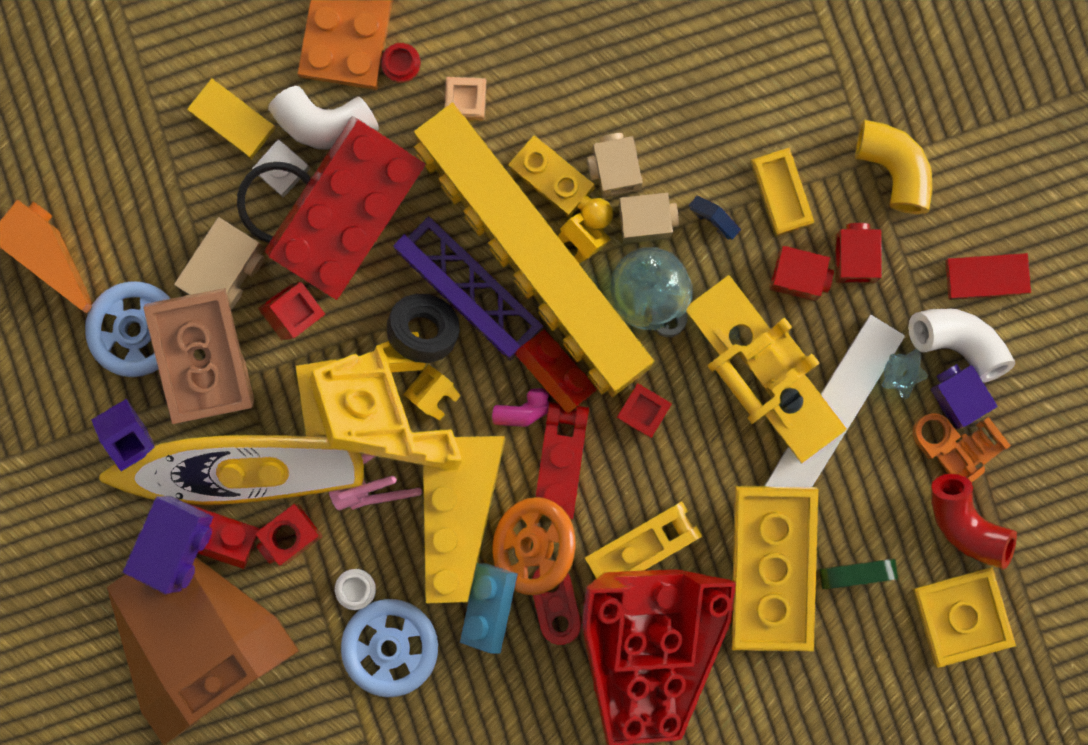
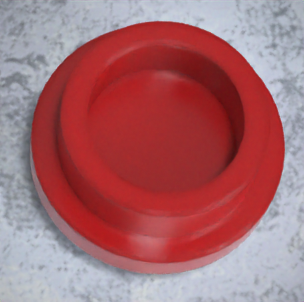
M396 43L384 51L381 58V67L385 76L391 81L406 83L414 79L419 73L421 59L417 50L411 45Z

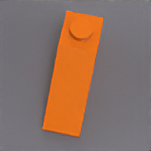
M17 199L0 221V248L79 309L88 313L92 308L93 301L59 230L49 223L53 216L34 201L28 207Z

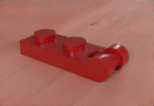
M549 401L536 497L553 501L566 512L570 519H573L589 407L578 406L577 409L567 414L557 402ZM558 423L574 425L573 437L557 435Z

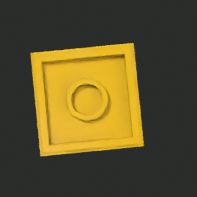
M993 567L912 589L936 668L1016 646Z

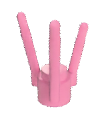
M362 454L363 463H367L376 456ZM390 476L366 483L363 478L362 485L331 491L329 495L335 508L340 511L348 507L354 510L365 505L420 496L422 489H405L368 496V492L396 483V477Z

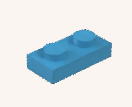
M477 563L460 643L487 653H501L517 573L490 564Z

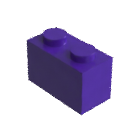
M172 496L156 497L123 573L165 594L179 592L182 588H186L195 573V566L192 564L198 551H202L210 540L212 529L209 526L213 516Z

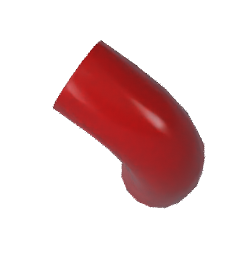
M944 474L937 477L931 485V504L936 524L947 541L968 557L993 567L1006 569L1015 551L1017 532L1013 529L993 524L977 513L973 506V485L967 477L959 474Z

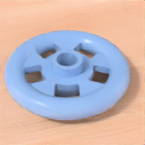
M137 281L120 283L104 291L92 304L85 324L87 345L95 360L106 370L125 377H139L157 371L158 365L155 353L146 358L140 351V348L146 346L151 341L143 307L148 303L171 298L156 286ZM131 297L140 298V310L129 309L124 311L123 299ZM105 314L117 317L113 324L112 333L101 331ZM132 323H139L141 327L140 333L135 337H130L128 327ZM115 342L130 350L124 360L110 352Z
M384 599L370 603L352 616L343 632L341 656L348 675L360 688L381 697H397L414 691L430 676L438 656V640L431 621L420 609L405 601ZM387 615L404 618L403 630L386 628ZM366 625L377 630L368 646L358 640ZM420 636L422 642L421 654H409L410 644L408 637ZM387 640L393 641L397 646V651L393 656H387L382 652V644ZM368 655L380 666V669L373 676L360 663ZM406 663L410 674L401 679L393 680L389 670Z

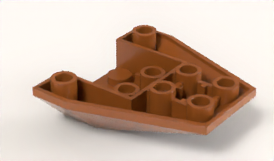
M198 557L195 558L192 564L195 566L192 580L186 588H182L179 592L165 594L127 574L107 587L141 713L163 745L171 742L198 723L205 715L300 651L275 615Z

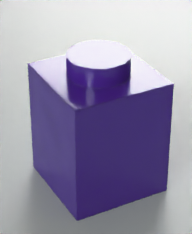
M958 364L950 367L936 376L940 383L930 389L956 430L967 426L998 407L973 365L962 370Z
M127 399L91 419L100 443L120 471L143 459L147 453L155 448L146 426Z

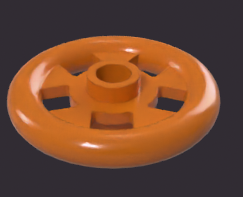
M534 497L517 502L505 512L496 527L492 544L494 565L517 573L514 591L518 593L539 595L552 590L565 578L574 559L576 541L573 525L566 512L551 500ZM542 515H545L552 521L548 531L538 526ZM523 519L527 526L516 535L513 529ZM533 541V548L530 550L531 542ZM554 542L559 543L556 561L549 560L553 554ZM514 548L519 562L512 566L508 551ZM540 565V577L528 579V567Z

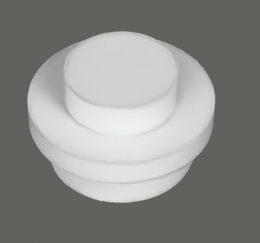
M351 569L339 576L335 584L337 600L342 606L351 610H359L368 606L376 593L373 578L370 574L360 569Z

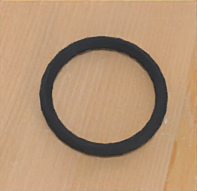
M269 162L255 167L245 176L237 193V209L241 221L252 235L267 243L271 241L273 236L264 233L251 222L245 207V195L249 185L258 175L272 170H284L293 173L307 185L311 177L299 167L286 162Z

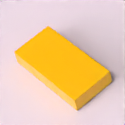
M212 78L187 109L192 115L251 159L276 129L272 123Z
M790 147L752 159L750 163L775 237L813 225L815 222Z

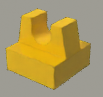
M581 213L570 218L560 228L561 233L558 236L564 245L572 242L577 247V253L573 257L579 264L601 251L612 240L602 229L594 230L587 227L583 222L584 218Z
M428 365L403 394L424 413L438 420H441L445 415L437 406L442 397L448 396L456 402L461 396L453 386V383L431 365Z

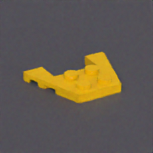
M411 332L413 335L419 337L418 332ZM387 341L377 345L372 352L359 357L357 354H353L312 371L309 381L330 448L449 470H458L462 462L452 430L412 433L391 372L424 370L426 363L414 362L404 358Z

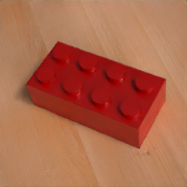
M352 116L264 252L275 262L330 297L338 300L426 164L360 119Z

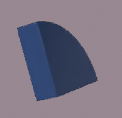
M698 195L688 205L690 210L700 220L703 218L709 220L716 227V232L728 240H733L741 230L719 205Z

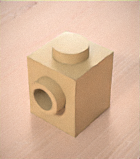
M613 133L600 137V143L593 144V156L587 157V164L591 181L597 179L599 181L602 198L640 191L643 182L633 136L623 138L622 133Z

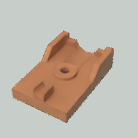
M226 288L144 305L143 309L172 424L252 408L254 396L246 362L240 350ZM202 349L205 352V358L197 359L194 356V351Z

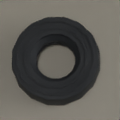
M416 293L403 297L393 306L387 320V337L392 347L404 358L414 362L432 363L442 360L453 350L460 333L459 319L453 308L443 299L430 294ZM417 317L429 319L435 323L438 328V334L431 339H421L411 333L408 328V322Z

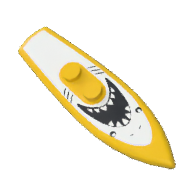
M231 435L187 438L155 445V448L147 453L143 459L123 471H120L117 465L114 464L99 475V480L102 483L147 499L155 500L156 497L172 496L192 505H222L284 499L358 487L363 483L364 463L361 453L330 448L327 437Z

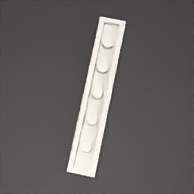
M872 315L865 321L821 393L847 430L905 335ZM846 431L802 464L791 449L787 447L764 486L812 487Z

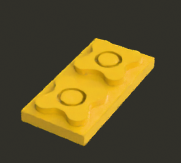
M735 486L732 580L736 582L731 619L732 650L814 651L818 523L817 487Z

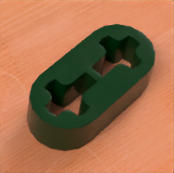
M896 559L819 569L822 589L899 579Z

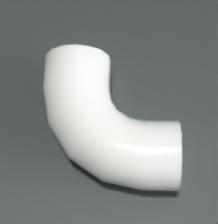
M293 86L279 93L268 107V110L278 124L297 142L316 149H331L352 116L360 119L374 130L379 131L378 123L372 111L359 96L341 107L333 110H324L316 107L300 86Z
M930 309L913 314L909 320V336L916 349L921 352H929L941 348L954 350L962 355L970 366L973 365L983 382H988L1004 375L1015 365L1011 353L995 330L975 315L958 309Z

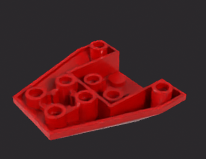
M668 569L604 572L586 587L582 629L607 745H631L682 740L730 626L736 582L699 573Z

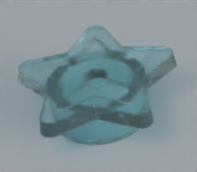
M916 348L908 355H890L884 369L885 380L882 383V387L886 389L897 388L901 398H909L914 384L928 377V374L920 367L921 351Z

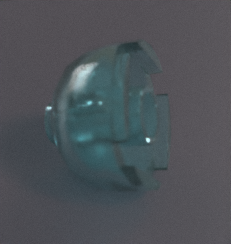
M642 247L629 252L618 262L611 276L610 291L616 310L628 324L642 330H658L665 327L664 323L671 321L674 317L678 320L684 315L692 299L693 286L686 267L672 252L659 247Z

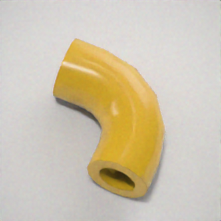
M863 120L857 139L855 158L880 164L889 171L893 179L890 207L892 209L910 214L928 213L932 197V168L922 147L902 130L884 123Z

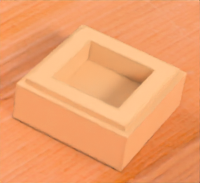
M446 77L445 107L453 102L466 120H485L486 78Z

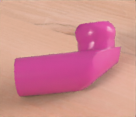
M534 388L527 393L528 402L521 406L495 405L492 413L493 424L519 427L530 425L548 413L549 393L543 388Z

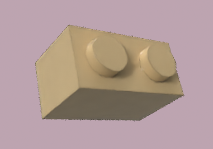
M218 217L174 285L189 295L226 288L230 308L233 309L242 295L243 290L240 289V286L247 275L253 277L260 269L265 258L261 254L265 248L258 241Z

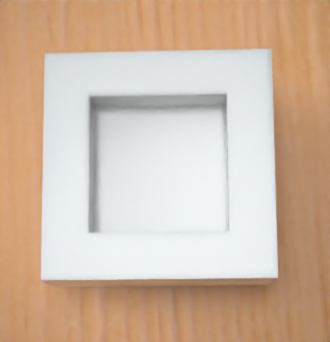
M279 139L252 168L253 170L255 167L269 162H286L299 167L305 172L310 169L301 158ZM272 170L258 175L283 198L300 180L293 173L284 170Z

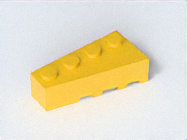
M505 436L455 437L462 457L458 470L423 465L426 603L469 601L505 445Z

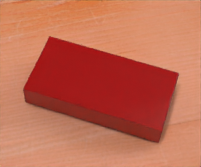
M1028 253L948 258L945 260L949 300L1028 295L1031 293Z

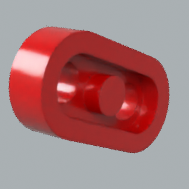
M540 568L535 571L532 579L540 577ZM567 573L565 578L559 583L556 591L533 595L541 632L549 642L556 645H565L572 642L578 636L581 629V620L572 581ZM563 616L568 620V627L565 631L558 632L553 628L552 623L556 617Z

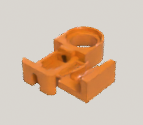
M931 413L919 418L913 427L914 441L928 459L936 457L948 474L962 475L971 482L975 481L985 472L984 466L976 468V465L980 462L982 465L986 464L1001 451L1011 446L989 417L976 424L978 429L970 436L966 433L960 436L949 420L937 413ZM927 421H936L943 428V437L936 444L928 443L922 436V427ZM981 428H985V430L989 433L992 439L996 442L995 445L991 442V440L987 437V435Z

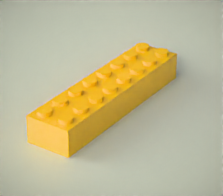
M452 102L414 131L417 141L414 149L417 152V158L426 164L424 168L430 174L435 170L441 176L438 178L441 183L440 187L454 205L461 202L466 208L463 210L466 215L465 220L478 236L485 233L490 239L488 242L490 246L489 251L501 267L504 268L508 264L515 272L513 274L515 280L513 281L525 298L528 300L532 296L535 297L540 304L538 306V314L549 329L554 331L556 328H559L565 336L562 345L573 360L578 363L583 359L590 368L587 377L601 395L607 391L613 398L650 370L654 363L653 358L456 105Z

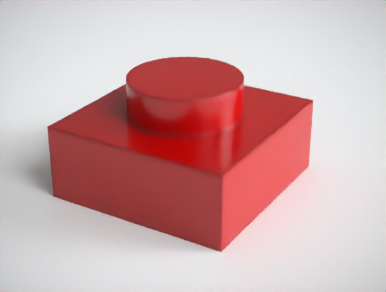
M637 383L616 419L651 439L672 403Z

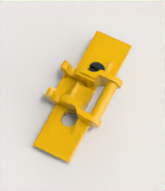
M730 275L684 308L719 355V357L707 365L711 372L717 371L750 415L747 419L751 424L765 415L801 464L847 430L805 375L816 367L819 361L813 354L805 356L789 335V330L792 326L786 318H783L770 329ZM736 326L746 327L752 334L751 343L747 346L733 345L729 340L730 330ZM735 356L742 358L770 395V401L764 405L761 404L729 362Z

